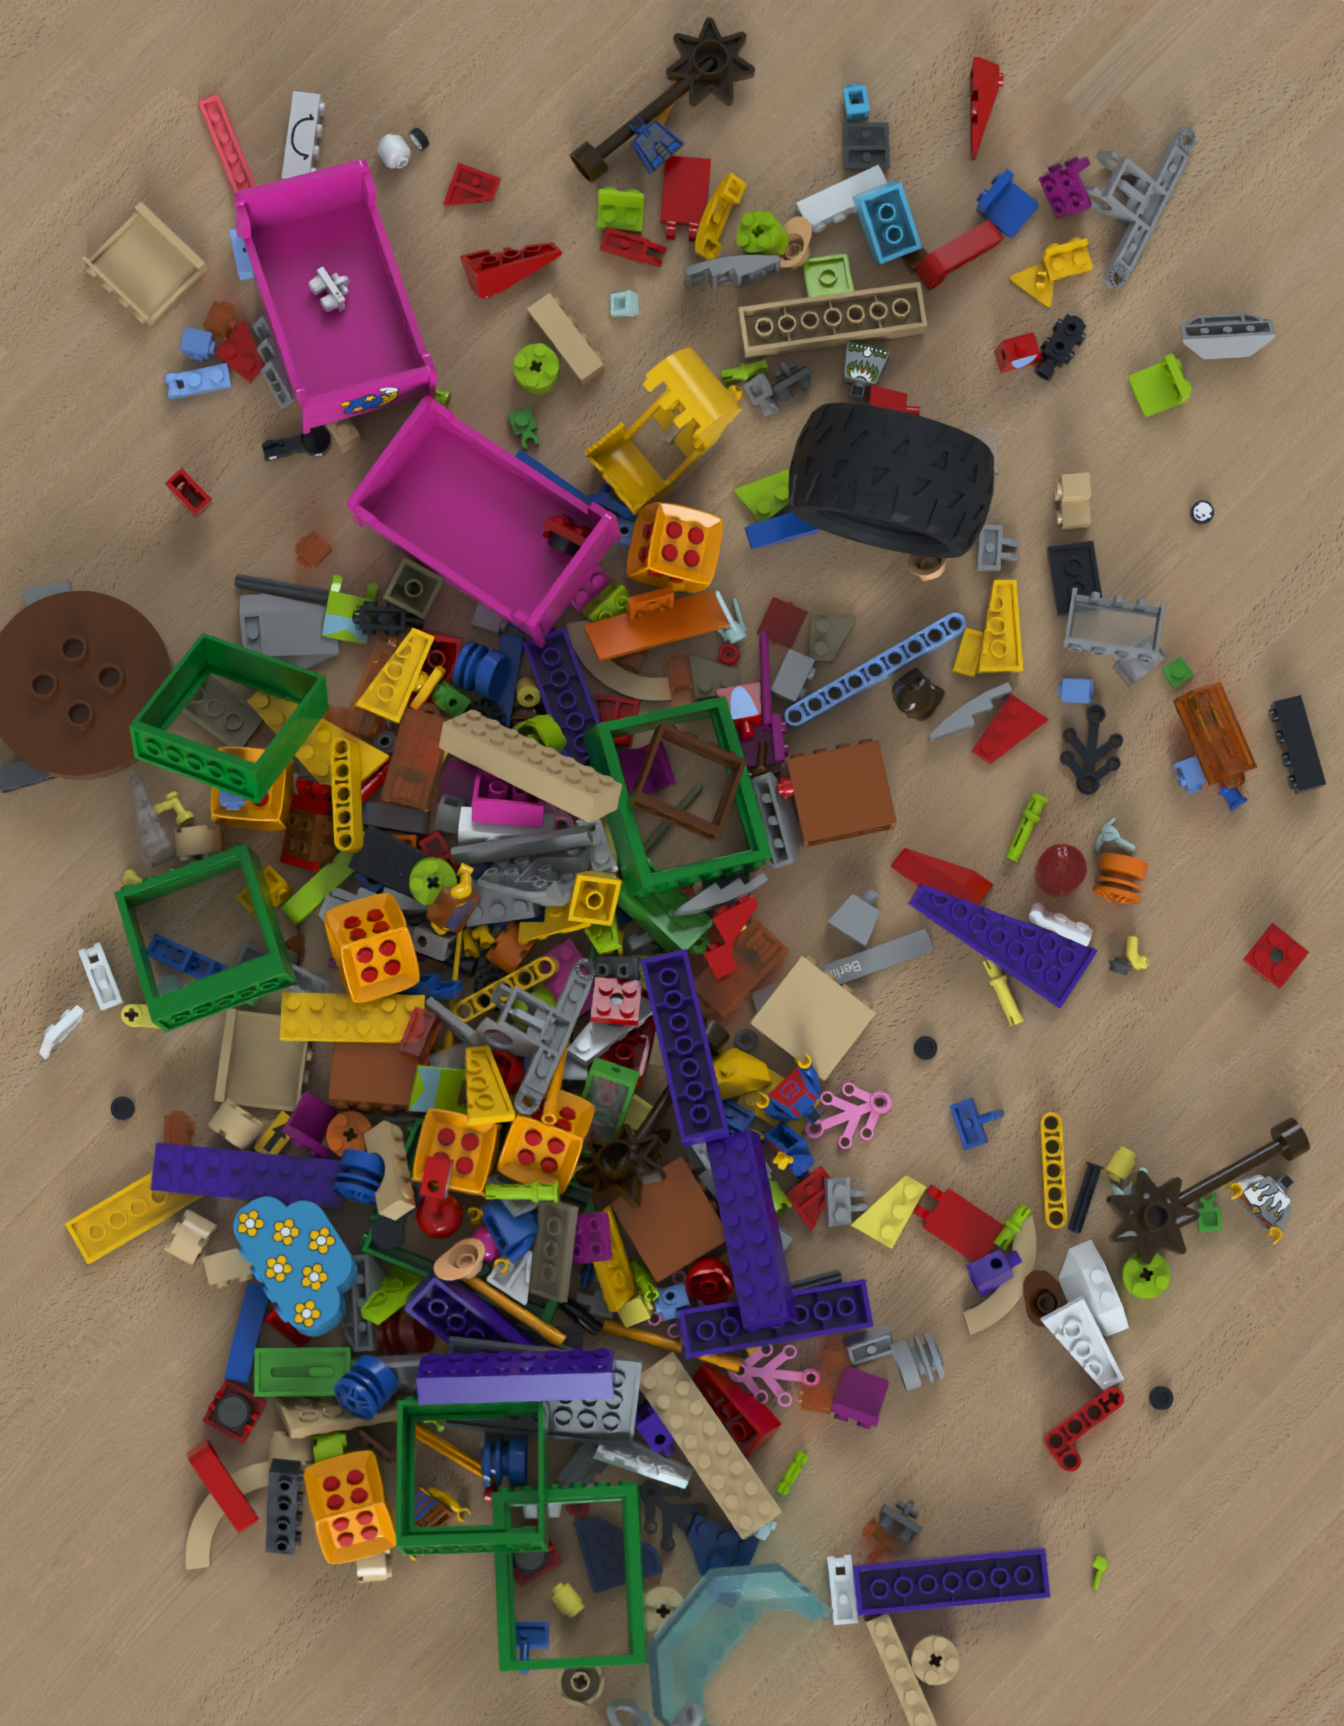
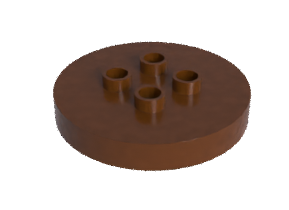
M68 591L47 596L32 603L14 616L0 633L1 739L23 761L37 770L54 777L70 780H92L104 778L127 769L139 761L134 756L129 726L174 669L171 655L165 642L154 626L138 610L128 603L107 594L92 591Z

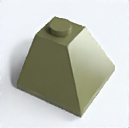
M403 557L398 561L382 598L424 620L445 578Z

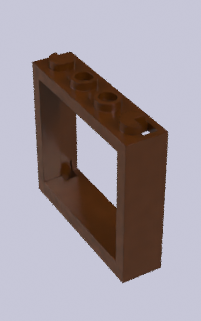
M661 723L654 730L627 804L713 842L722 833L747 760L737 756L736 752H727L720 749V746L716 743L698 739L699 737L694 733H685L678 730L675 725L670 726ZM661 739L731 769L712 823L642 792Z

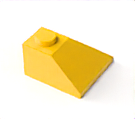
M589 870L577 873L566 919L568 921L612 926L622 881L613 873Z

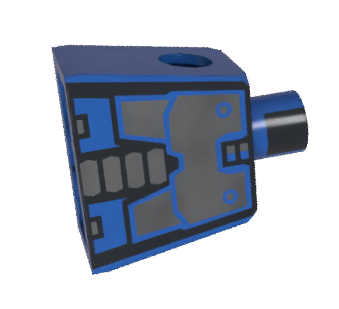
M638 117L629 125L637 135L630 145L649 175L685 144L657 120L647 127Z

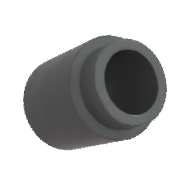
M381 731L374 739L375 748L391 757L400 750V740L391 731ZM389 740V744L383 746L384 742Z

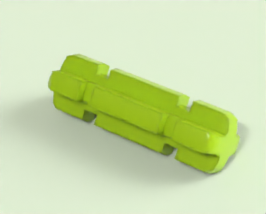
M802 1451L796 1452L793 1457L794 1461H791L782 1476V1481H779L775 1490L782 1495H787L790 1485H793L802 1470L801 1466L805 1465L808 1460V1455Z

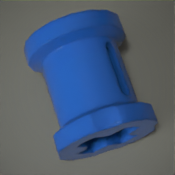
M1236 781L1218 791V794L1223 795L1229 804L1230 811L1248 800L1237 789Z

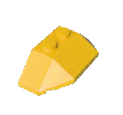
M737 1047L723 1051L717 1057H712L722 1100L772 1084L766 1063Z

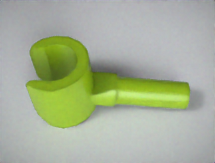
M1099 1554L1096 1555L1092 1562V1566L1098 1569L1092 1586L1094 1590H1098L1101 1576L1108 1565L1107 1559Z

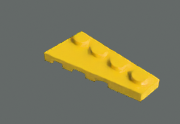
M993 580L991 582L977 673L1022 672L1024 669L1017 580Z
M412 628L355 706L398 724L434 640V636Z
M489 1045L467 1047L465 1051L468 1126L514 1121L515 1111Z

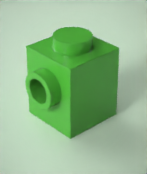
M445 680L433 689L430 698L437 707L453 717L461 715L471 702L470 698L463 691Z

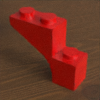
M744 894L735 899L736 903L730 907L723 905L715 909V914L711 916L723 942L715 941L706 946L707 950L702 953L717 980L738 969L733 958V944L758 906V902L753 895L748 896V894Z

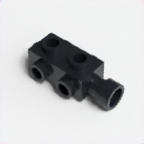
M1066 314L1063 320L1058 319L1052 329L1055 332L1051 339L1047 337L1040 348L1043 350L1041 357L1044 360L1034 370L1040 378L1050 381L1055 373L1054 369L1056 366L1061 368L1064 363L1068 365L1075 355L1072 352L1075 345L1080 347L1087 336L1084 333L1087 325L1083 324L1082 319ZM1067 327H1070L1075 331L1070 332L1067 330ZM1055 345H1059V347L1063 349L1057 350L1055 348Z
M363 601V605L356 606V610L353 611L352 622L356 624V629L362 630V634L376 635V631H385L387 636H399V632H404L405 627L419 630L423 629L424 620L411 613H406V610L392 603H386V607L377 606V602ZM366 614L370 615L371 621L369 623L364 621V616ZM389 615L392 616L394 619V622L392 624H389L387 622V617Z

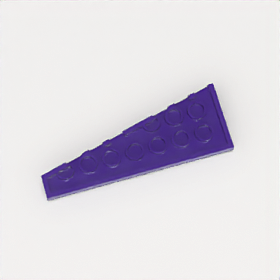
M919 884L907 902L915 910L1060 1009L1097 953V950L973 904L964 899L954 897L924 884Z

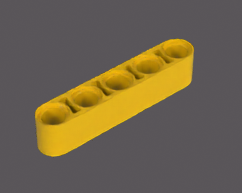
M336 737L330 745L334 842L337 849L354 854L363 847L359 747L353 740L345 737ZM347 744L346 752L342 753L343 746ZM346 767H348V773L344 777L343 771ZM349 790V797L345 800L344 794ZM350 813V820L346 823L345 818ZM351 837V844L347 847L346 841Z
M553 957L538 958L454 1005L452 1013L464 1023L474 1021L497 1008L495 1003H492L491 996L501 983L509 984L511 989L516 985L527 992L554 977L559 971V962ZM545 961H549L552 966L548 974L542 970V964ZM524 972H528L531 975V982L528 985H525L521 979ZM484 994L490 997L488 1007H484L481 1003V998ZM508 996L501 997V1000L504 1004L506 1003ZM464 1005L470 1010V1015L467 1018L461 1015V1008Z
M1049 1112L1040 1118L1038 1124L1043 1220L1050 1229H1058L1067 1222L1063 1130L1060 1116ZM1047 1117H1052L1056 1121L1054 1130H1049L1045 1127L1044 1120ZM1048 1141H1054L1057 1144L1056 1153L1051 1154L1047 1152L1045 1146ZM1054 1164L1058 1167L1059 1173L1056 1177H1050L1047 1174L1048 1165ZM1051 1188H1056L1060 1192V1198L1057 1201H1052L1048 1197V1191ZM1052 1212H1058L1061 1215V1222L1058 1225L1052 1224L1049 1220Z

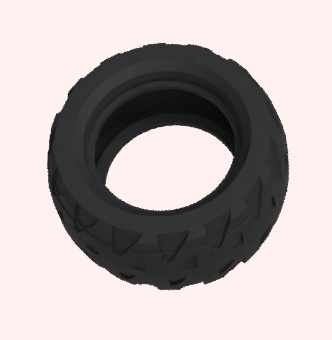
M827 403L811 413L796 442L789 469L788 503L793 514L800 520L846 539L907 554L936 558H957L963 556L973 547L976 538L979 537L985 524L994 492V456L989 446L977 437L929 418L872 405Z

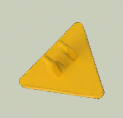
M1043 263L1010 276L1012 283L1045 307H1051L1054 281H1048Z

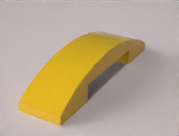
M729 172L713 193L698 227L695 253L706 261L717 258L722 243L718 240L732 206L739 204L747 185L732 172Z

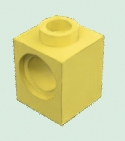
M640 1290L617 1311L626 1328L652 1317L656 1308L651 1295H649L651 1301H646Z

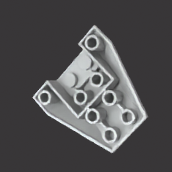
M264 593L240 596V624L244 648L277 658L292 665H297L303 669H308L339 655L338 640L321 636L326 606Z
M590 846L497 860L476 882L478 886L539 905L565 906L571 899L576 874L588 871Z

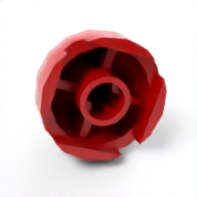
M494 1049L492 1050L494 1051L492 1052L508 1096H511L519 1090L524 1079V1065L516 1055L508 1051Z
M448 1193L447 1199H440L438 1213L423 1210L425 1196L418 1204L415 1215L417 1225L421 1231L435 1239H445L454 1235L463 1223L464 1212L461 1203L456 1197Z
M710 1257L697 1260L689 1268L685 1281L686 1293L694 1301H696V1298L702 1300L705 1305L723 1303L728 1299V1295L733 1290L732 1271L720 1259Z

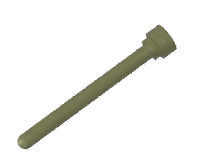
M695 784L676 807L685 811L702 792V785ZM663 821L643 843L645 854L650 851L672 826L671 823Z

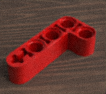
M988 220L931 252L923 259L915 272L926 288L932 290L940 285L949 273L999 245L1004 240V237L993 222Z
M1113 1387L1101 1391L1046 1432L1043 1437V1444L1060 1468L1073 1472L1080 1467L1081 1457L1071 1443L1123 1405L1124 1395L1122 1391ZM1109 1392L1111 1394H1117V1397L1115 1398V1404L1109 1402L1103 1407L1100 1403H1098L1099 1399L1103 1403L1109 1399ZM1090 1406H1096L1099 1410V1415L1095 1419H1090L1087 1415V1410ZM1072 1420H1077L1080 1424V1429L1077 1433L1072 1434L1068 1430V1424ZM1053 1434H1058L1061 1438V1443L1056 1448L1051 1447L1049 1444V1438ZM1067 1454H1072L1075 1457V1463L1071 1467H1066L1063 1463V1459Z
M205 1439L186 1452L192 1467L238 1533H241L260 1520L219 1460L217 1452L208 1439Z

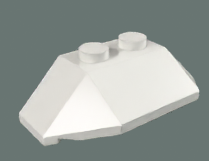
M1092 1240L1069 1248L1058 1277V1282L1067 1303L1082 1296L1101 1334L1106 1337L1129 1328L1123 1305L1104 1261Z

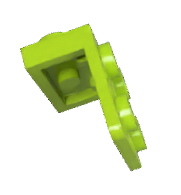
M1173 353L1164 356L1161 363L1133 373L1128 378L1145 417H1150L1185 403L1191 395L1192 388L1188 379H1184L1181 373L1183 371L1182 364L1178 358L1175 359Z

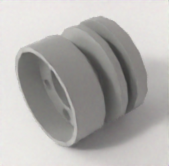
M929 1331L923 1332L924 1344H921L918 1335L913 1336L915 1345L913 1348H910L905 1339L890 1344L896 1367L906 1391L922 1386L920 1377L922 1374H925L930 1383L934 1382L931 1371L935 1370L939 1380L945 1378L944 1361L940 1349Z

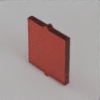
M773 597L757 634L759 635V632H768L769 639L772 640L773 644L779 643L792 649L808 612L793 606L792 602L787 603Z

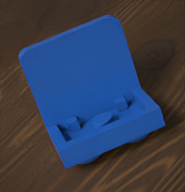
M1007 169L1003 174L999 172L991 182L993 186L989 191L984 190L979 195L976 212L987 221L991 220L997 229L1007 237L1012 238L1038 209L1039 204L1012 182L1014 174Z

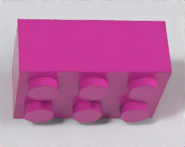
M477 770L472 798V822L543 827L546 801L484 770Z
M570 938L542 956L553 957L559 962L558 973L543 982L545 987H548L556 1003L572 966L579 959L583 958ZM545 961L542 964V970L548 974L552 966L549 961ZM580 966L581 974L589 975L588 969ZM595 978L577 1020L591 1012Z

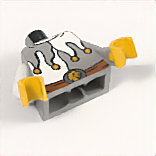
M1261 1174L1244 1176L1225 1188V1191L1229 1189L1233 1191L1234 1195L1230 1198L1231 1200L1236 1199L1264 1231L1269 1230L1264 1234L1265 1238L1272 1235L1274 1237L1273 1244H1276L1282 1238V1232L1288 1223L1291 1212L1289 1204L1292 1201L1285 1192L1294 1185V1182L1286 1174L1281 1176L1276 1182L1272 1177H1264Z

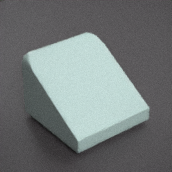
M631 290L610 294L611 317L638 316V294Z

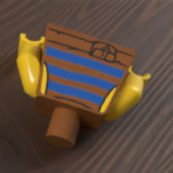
M464 863L461 864L456 874L460 877V883L442 889L435 901L427 908L428 920L431 921V926L438 935H444L447 931L461 932L482 899L472 888V877L470 875L474 868Z
M423 1486L415 1490V1527L443 1526L454 1517L452 1513L454 1511L456 1512L457 1519L465 1522L459 1517V1513L463 1510L467 1511L470 1515L471 1513L468 1508L460 1507V1503L446 1491L434 1487L425 1489ZM410 1555L412 1560H417L415 1555Z

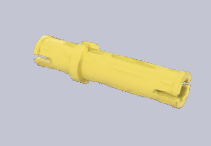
M989 960L983 961L982 963L991 980L989 984L995 989L1010 1027L1023 1022L1024 1019L1007 984V976L1003 974L1001 968Z

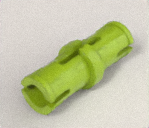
M765 359L748 364L742 362L740 366L720 370V374L722 375L723 384L741 379L746 381L749 380V377L757 376L758 374H767L768 369L766 368Z
M1018 1203L1008 1221H1004L1003 1224L1005 1226L993 1243L1006 1251L1016 1233L1019 1234L1021 1232L1020 1227L1029 1213H1031V1210Z
M635 1259L630 1263L631 1270L635 1276V1284L641 1289L646 1301H651L649 1294L654 1301L659 1296V1292L653 1283L654 1277L652 1273L648 1272L642 1259H638L640 1266H638Z

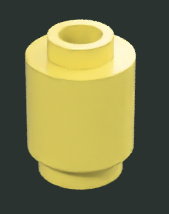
M531 677L521 678L515 687L518 702L524 707H533L538 704L541 697L535 679Z
M1120 1146L1119 1150H1115L1105 1168V1171L1108 1172L1107 1177L1117 1183L1121 1180L1126 1181L1136 1164L1135 1159L1137 1155L1129 1149Z
M560 1582L551 1590L553 1595L550 1599L564 1616L567 1615L571 1619L585 1607L581 1602L582 1598L568 1582L565 1585Z

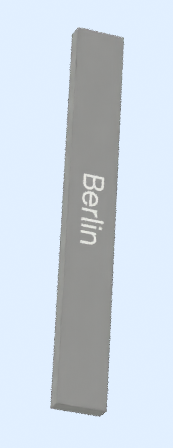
M925 928L821 966L819 969L822 972L827 969L837 977L835 982L842 985L932 952L934 948ZM780 982L750 992L757 1012Z

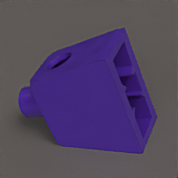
M999 1249L967 1265L966 1268L971 1282L980 1297H983L1013 1277L1012 1268L1022 1263V1260L1016 1250L1004 1256Z
M646 1399L637 1406L635 1426L654 1453L660 1451L664 1458H668L676 1451L672 1444L674 1438Z

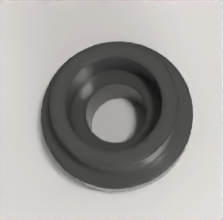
M1115 956L1114 960H1109V970L1119 974L1127 975L1128 970H1131L1132 966L1128 965L1129 960Z
M743 1029L736 1034L734 1043L737 1048L748 1053L756 1048L758 1038L752 1030ZM743 1037L750 1038L751 1042L749 1045L742 1044L741 1040Z

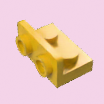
M1080 237L1068 240L1066 244L1059 245V243H1054L1046 247L1041 255V260L1045 272H1047L1046 275L1049 282L1091 271L1094 268L1087 249L1088 238L1080 239Z
M269 865L263 872L274 908L276 909L289 898L294 890ZM246 886L236 898L257 919L251 896Z

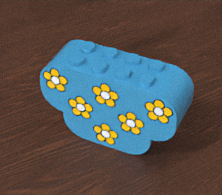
M273 1197L257 1198L241 1208L233 1224L234 1234L240 1243L237 1249L248 1263L252 1262L253 1265L249 1267L260 1283H265L262 1289L273 1303L277 1302L278 1305L274 1308L285 1323L289 1321L297 1331L310 1337L321 1336L335 1328L342 1321L346 1312V1302L343 1294L354 1285L357 1279L358 1268L355 1259L322 1209L309 1201H297L285 1207L281 1201Z

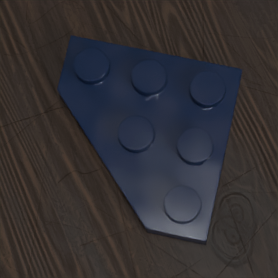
M694 1513L685 1536L693 1552V1558L699 1574L702 1576L707 1596L712 1600L732 1607L760 1540L752 1536L742 1540L735 1529Z
M598 1516L575 1522V1530L594 1593L626 1584L623 1530ZM643 1541L645 1578L662 1573L663 1569L657 1548Z

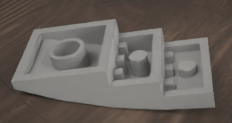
M769 255L729 256L708 260L685 267L684 282L687 289L709 282L712 290L734 282L738 290L778 275L781 260L779 256Z

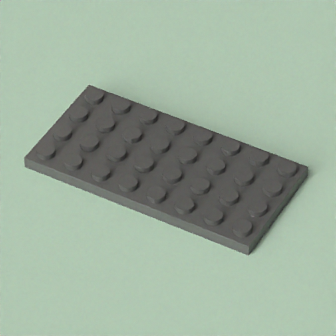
M450 1336L448 1355L452 1353L468 1355L477 1352L498 1354L502 1351L522 1353L528 1350L535 1352H547L549 1350L564 1352L571 1350ZM615 1355L616 1382L613 1399L546 1401L548 1405V1439L632 1449L643 1358ZM538 1415L504 1416L502 1419L446 1420L441 1423L442 1427L538 1438Z

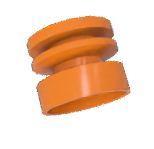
M1101 853L1097 869L1107 875L1095 877L1094 882L1102 886H1093L1092 893L1113 903L1139 904L1141 897L1135 893H1142L1143 888L1135 884L1134 881L1146 879L1149 864L1140 859L1121 854Z

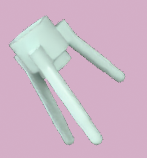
M716 591L715 594L729 621V627L725 628L726 631L723 629H718L717 631L725 642L729 640L732 645L747 637L745 632L747 628L743 622L737 599L733 598L732 601L738 622L733 620L720 592Z

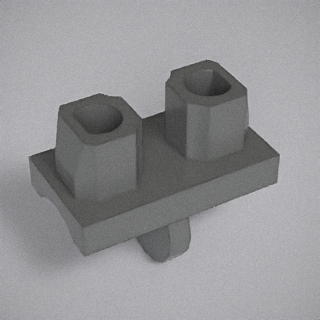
M780 361L778 363L780 370L776 371L774 376L778 379L784 375V378L770 385L773 392L777 394L782 402H786L794 397L789 387L791 384L796 382L801 391L813 386L809 376L812 372L809 366H802L791 373L790 371L797 368L795 363L792 362L786 365L784 361Z
M598 956L597 976L639 981L641 980L639 973L640 957Z
M911 1499L907 1505L901 1501L897 1502L895 1507L902 1511L901 1514L885 1504L881 1508L883 1513L880 1516L878 1525L889 1531L895 1520L902 1523L903 1526L897 1537L909 1543L915 1534H919L922 1530V1527L906 1518L909 1515L916 1519L919 1515L917 1511L912 1509L915 1502Z

